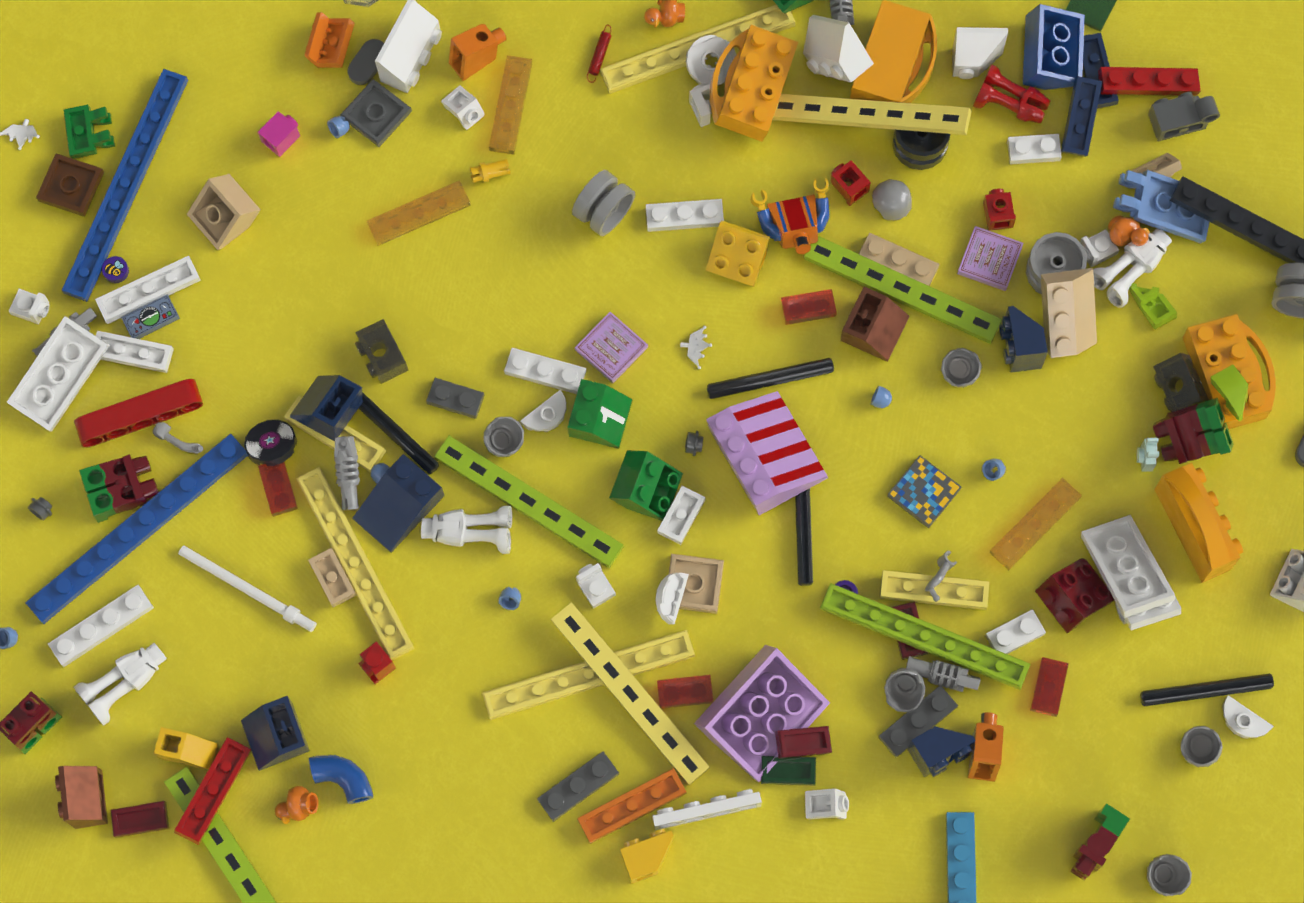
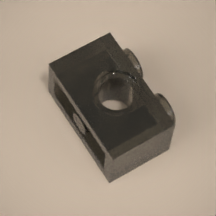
M384 319L355 332L359 340L355 342V345L361 357L367 356L370 363L366 364V367L371 377H377L380 384L409 371L406 361ZM378 349L386 350L383 356L377 357L373 355Z
M1179 353L1153 366L1156 372L1154 375L1155 381L1161 389L1163 388L1166 395L1164 402L1170 412L1209 400L1190 355ZM1182 379L1183 387L1177 392L1175 388L1176 382Z

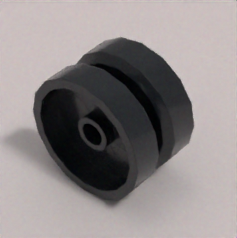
M895 130L892 144L895 156L902 164L911 169L924 170L933 168L946 155L950 134Z

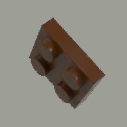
M56 153L36 199L38 202L85 217L104 171L102 168Z

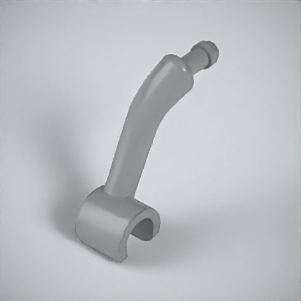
M158 422L153 429V434L157 438L168 441L182 451L195 454L203 451V447L200 444L186 443L169 434L171 427L165 422Z
M950 551L945 552L938 558L937 564L940 569L925 588V591L930 592L935 602L940 600V597L934 588L941 583L947 571L957 564L956 561L951 562L948 560L947 557L951 554Z

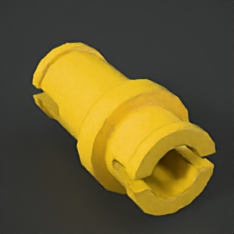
M507 159L488 164L482 162L479 163V166L469 167L473 183L482 180L483 183L489 182L490 178L510 175Z

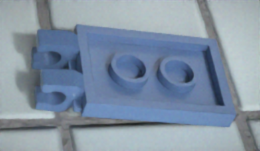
M1130 170L1126 171V174H1120L1118 184L1127 188H1136L1134 197L1122 194L1120 198L1116 197L1113 208L1122 212H1130V217H1133L1134 220L1198 243L1206 241L1209 221L1170 201L1179 182L1178 180L1150 170L1144 171L1143 174Z

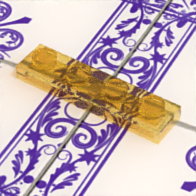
M507 55L489 144L490 151L515 154L532 68V59Z
M459 180L367 220V224L377 246L471 205Z
M1062 478L990 550V554L1009 571L1081 499L1082 495Z

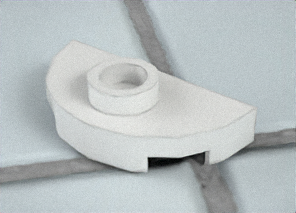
M561 389L524 417L520 424L531 431L548 432L556 428L564 420L566 412V399Z
M675 572L667 575L659 584L656 593V606L659 615L667 624H675L689 574Z
M1229 695L1226 697L1222 706L1226 726L1234 734L1247 739L1264 736L1274 727Z

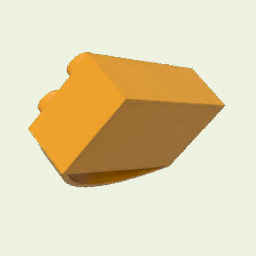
M882 0L865 49L874 64L854 80L850 99L911 103L922 92L932 74L937 52V35L931 14ZM929 43L931 55L927 72L921 83L911 92L908 88L914 82L920 70L923 59V44Z
M750 25L749 29L739 34L729 43L721 54L711 78L710 107L715 125L763 142L769 131L798 45L797 41ZM737 47L739 52L729 66L725 78L724 96L720 97L717 93V85L721 66L732 48Z
M1238 314L1188 327L1182 338L1204 400L1208 401L1218 398L1225 418L1224 423H1227L1228 429L1266 419L1272 411L1276 379L1269 353L1259 337L1246 324L1240 321ZM1247 340L1256 348L1263 360L1268 375L1269 391L1264 389L1259 362ZM1231 365L1236 367L1248 383L1247 403H1245L1243 419L1241 421H1238L1226 407V400L1211 384V376Z
M1189 463L1164 474L1154 490L1203 583L1230 571L1241 558L1239 554L1243 553V548L1237 538L1231 540L1227 530L1231 529L1228 518L1225 515L1219 516L1215 507L1219 505L1218 499L1213 491L1207 493L1203 485L1207 481L1205 473L1200 467L1195 469L1193 464Z

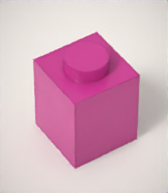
M279 111L258 131L261 142L279 157L300 137L297 128L298 123L290 115L284 116Z

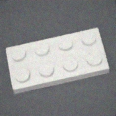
M64 316L7 403L52 432L110 345L70 318Z
M1131 515L1081 532V538L1124 618L1175 601L1173 590Z

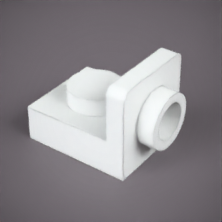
M699 84L689 93V103L700 127L710 124V115L712 114L710 101L708 100L710 99V84Z
M458 86L441 100L444 107L459 119L466 130L485 115L477 99L462 86Z
M1107 230L1090 238L1084 236L1080 240L1085 249L1087 262L1090 267L1117 255L1119 252L1117 246L1111 242Z
M19 289L9 309V313L39 324L49 311V301L40 292L36 295Z
M599 563L594 566L588 564L578 571L579 575L576 576L577 584L593 609L616 596Z
M838 789L805 791L806 818L810 820L823 818L846 819L847 811L849 810V800L846 792Z

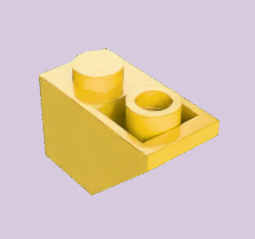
M161 727L154 754L162 760L209 770L216 757L219 745L185 732Z
M660 829L649 834L650 838L640 842L639 838L624 843L625 848L620 849L632 884L658 874L674 840L672 830L666 832L665 829Z

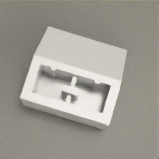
M1291 549L1270 595L1304 612V551Z

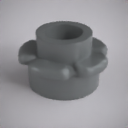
M698 431L696 433H687L685 453H691L695 456L696 452L702 451L703 437L699 436Z
M42 497L38 500L35 498L31 499L32 503L28 506V509L36 517L44 521L48 516L52 515L50 511L52 505Z

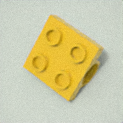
M721 221L706 271L754 287L765 261L770 236Z

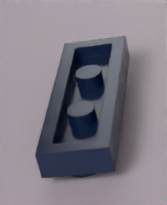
M1101 33L1084 36L1083 74L1085 78L1099 80V69L1101 67H1110L1102 35ZM1100 91L1097 108L1117 105L1119 101L1117 94H1101Z
M1081 76L1075 77L1061 152L1083 157L1088 156L1102 81Z

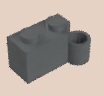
M1186 92L1175 99L1168 100L1163 98L1157 100L1152 104L1148 116L1157 141H1162L1204 130L1208 123L1220 117V113L1213 96L1199 98V96H1193L1192 92Z

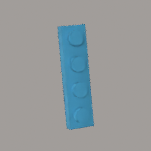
M947 812L948 903H976L974 812Z

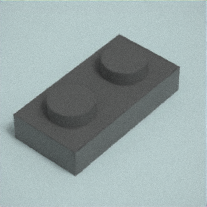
M435 378L426 402L428 405L476 419L485 395L484 392Z

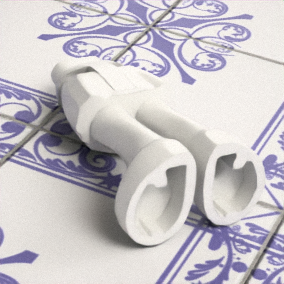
M1156 229L1152 233L1149 232L1148 242L1145 245L1136 246L1132 242L1124 247L1125 253L1112 265L1106 268L1093 269L1094 287L1104 290L1118 273L1129 264H1132L1133 267L1107 290L1109 301L1118 308L1124 307L1128 302V290L1131 284L1143 273H1151L1156 268L1167 251L1166 247L1172 243L1171 238L1164 231Z
M504 505L496 512L478 515L465 514L463 509L439 515L434 514L433 518H422L421 538L432 539L433 542L438 541L462 547L466 542H491L497 546L500 553L510 554L511 535L508 528L512 527L511 506ZM478 525H495L501 527L490 530L467 529V527Z
M153 643L146 649L141 647L140 650L115 660L117 666L98 680L87 684L81 682L73 688L104 726L110 721L109 709L112 704L133 689L139 691L151 679L155 671L159 670L158 665L167 658L158 646ZM122 677L124 678L108 693L94 700L96 695Z

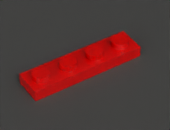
M1101 67L1098 71L1099 81H1102L1101 94L1181 95L1186 92H1192L1193 96H1198L1201 92L1198 68Z
M228 737L226 738L174 830L175 834L197 845L200 844L250 755V748Z

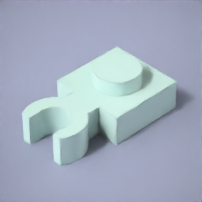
M1158 438L1144 439L1141 446L1137 448V463H1141L1142 472L1153 471L1156 466V458L1159 457V451H1157Z

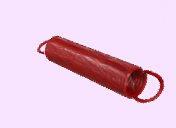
M601 32L588 69L587 79L589 73L598 76L611 39L610 33Z

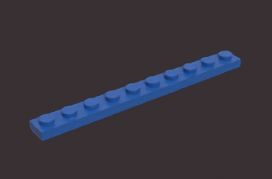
M163 69L62 288L64 294L88 302L102 271V265L109 256L187 85L188 79L186 76Z
M229 434L26 602L28 607L43 624L48 622L248 456L246 450L232 434Z

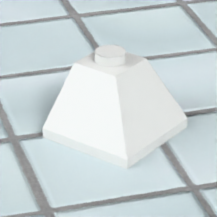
M957 27L952 48L953 77L971 79L983 73L1003 54L1008 28Z

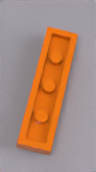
M673 768L577 819L591 844L687 794Z

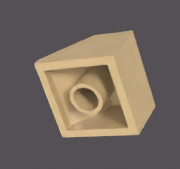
M227 174L208 179L187 215L214 247L220 250L247 230L261 209L233 177Z

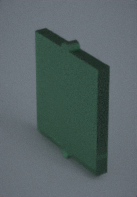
M1070 0L1066 10L1084 14V24L1101 32L1117 0Z

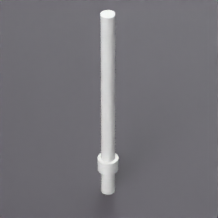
M182 546L179 550L180 556L283 615V619L289 623H296L310 632L315 629L317 623L300 614V610L290 605L288 607L186 546Z

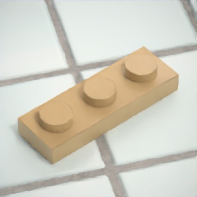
M869 233L859 253L868 259L930 286L939 268L938 263L872 233Z

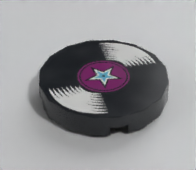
M267 420L258 423L250 429L244 442L249 459L257 465L261 463L267 466H275L285 462L294 453L295 445L297 446V438L293 428L287 422L281 420Z

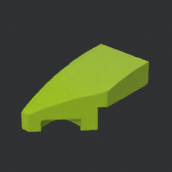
M1135 283L1131 284L1129 290L1134 300L1155 330L1177 318L1176 310L1165 296L1159 293V288L1152 287V289L1137 287Z
M1231 365L1211 376V384L1226 400V407L1238 421H1241L1243 419L1245 403H1247L1248 383L1236 367Z

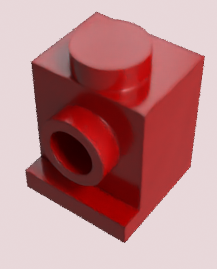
M852 160L845 165L843 163L839 164L832 171L831 184L844 197L849 206L866 195L870 190L871 182ZM845 182H851L852 184L848 187Z
M1000 188L989 191V194L985 195L983 201L988 231L1013 228L1016 216L1014 214L1011 192L1004 193V189ZM1004 205L1003 208H998L997 206Z
M377 641L359 654L362 661L358 664L375 685L396 669L393 661Z

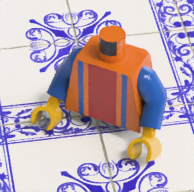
M825 178L826 186L823 189L817 188L816 179L814 180L813 188L818 193V198H815V194L769 203L767 208L764 204L767 200L766 191L761 190L763 201H757L753 193L750 200L752 205L758 207L757 215L762 231L774 241H779L784 249L795 247L798 254L808 253L811 250L810 244L818 241V233L824 231L829 220V201L825 195L829 188L828 180Z

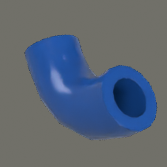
M320 755L309 758L315 784L327 781L338 784L343 789L348 804L368 801L374 797L365 772L353 761L337 755Z

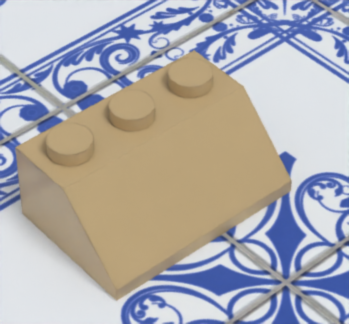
M1093 268L1040 274L1043 326L1049 356L1056 358L1077 355L1097 343Z

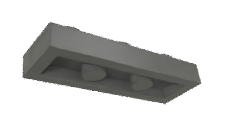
M939 686L923 699L917 709L907 712L879 735L878 738L897 758L908 749L912 739L936 726L953 712L958 705L944 688Z
M603 751L545 792L537 800L554 822L617 777L619 772Z

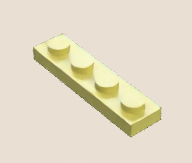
M298 396L284 416L285 420L335 450V441L290 418L291 413L302 399V397ZM347 425L339 435V437H354L358 455L357 463L369 472L386 453L383 447Z
M885 570L882 572L880 599L987 609L988 581L944 577L941 583L934 588L940 597V600L935 602L930 592L925 591L927 584L934 576Z

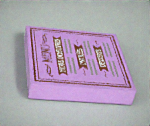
M975 226L957 274L1006 291L1023 243Z
M609 312L575 347V351L611 383H614L648 348V344L613 313Z

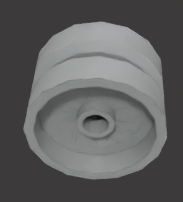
M608 170L599 172L588 182L576 199L572 209V214L580 221L585 223L590 221V228L600 236H605L619 224L630 209L635 198V191L626 184L617 185V177Z
M1054 232L1044 235L1036 241L1027 261L1026 275L1029 284L1036 292L1042 294L1040 274L1086 269L1087 255L1085 249L1076 238L1067 233Z
M1304 263L1284 264L1277 270L1275 281L1277 288L1273 292L1271 304L1280 313L1304 318Z

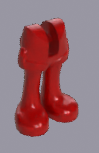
M991 65L973 107L981 109L989 102L996 103L1016 113V118L1019 120L1042 123L1045 116L1042 110L1048 109L1051 100L1034 87L1030 86L1026 89L1013 83L1000 73V69L997 66ZM995 86L1003 90H1006L1020 99L1017 100L1015 98L1007 96L999 92L998 90L994 89L993 87Z

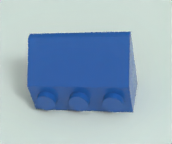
M1039 4L1026 15L1023 85L1044 90L1073 87L1075 77L1083 76L1084 14Z

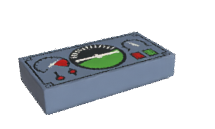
M168 294L121 317L131 338L140 339L180 319Z

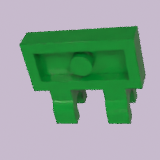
M87 104L64 109L69 155L72 159L97 154L96 147H115L114 136H110L109 130L94 134L93 124H112L111 114L107 113L106 107L91 111L90 106Z

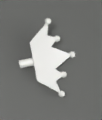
M24 119L23 125L13 124L0 132V136L9 135L10 142L16 138L19 145L18 150L22 149L27 139L28 143H31L33 137H40V135H37L33 125L27 126L29 123L28 119Z
M706 326L690 334L689 343H680V347L688 348L687 356L698 366V369H701L698 359L705 357L700 352L707 347H712L711 343L709 344L702 340L707 337V334H702L703 330L707 328Z

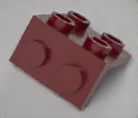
M1084 558L1054 573L1035 590L1066 633L1071 632L1088 616L1114 601L1108 587Z

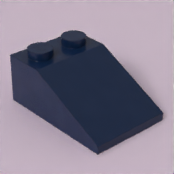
M403 454L383 475L353 516V520L392 553L445 495L439 484Z

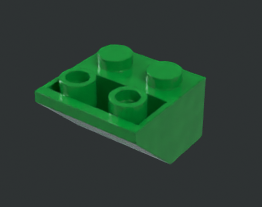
M627 450L609 498L626 509L663 521L672 505L683 473L648 451Z

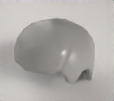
M888 179L878 184L873 191L872 202L874 208L886 220H899L907 216L912 209L910 190L901 181Z
M957 348L948 352L943 358L941 372L949 384L964 388L973 385L980 377L982 365L975 352L965 348Z
M497 417L484 431V444L493 455L509 457L521 448L524 442V430L521 424L512 417Z
M900 668L891 672L884 686L886 702L899 712H910L917 709L925 695L923 678L917 671L910 668Z
M1197 726L1184 734L1181 741V752L1188 763L1196 767H1209L1220 758L1222 742L1217 732L1206 726Z
M1165 854L1155 857L1147 867L1146 878L1151 889L1160 895L1174 896L1181 895L1189 887L1192 872L1188 863L1176 855Z

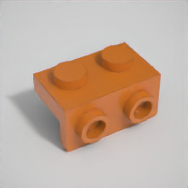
M317 12L308 45L306 46L305 57L317 68H342L355 23L350 18L329 19L323 12Z

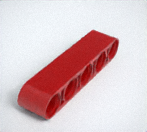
M185 379L82 415L74 420L81 446L92 447L155 425L158 422L197 410L203 406V401L196 381L194 379Z

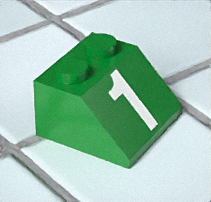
M581 379L567 427L569 437L619 449L633 400L605 384Z

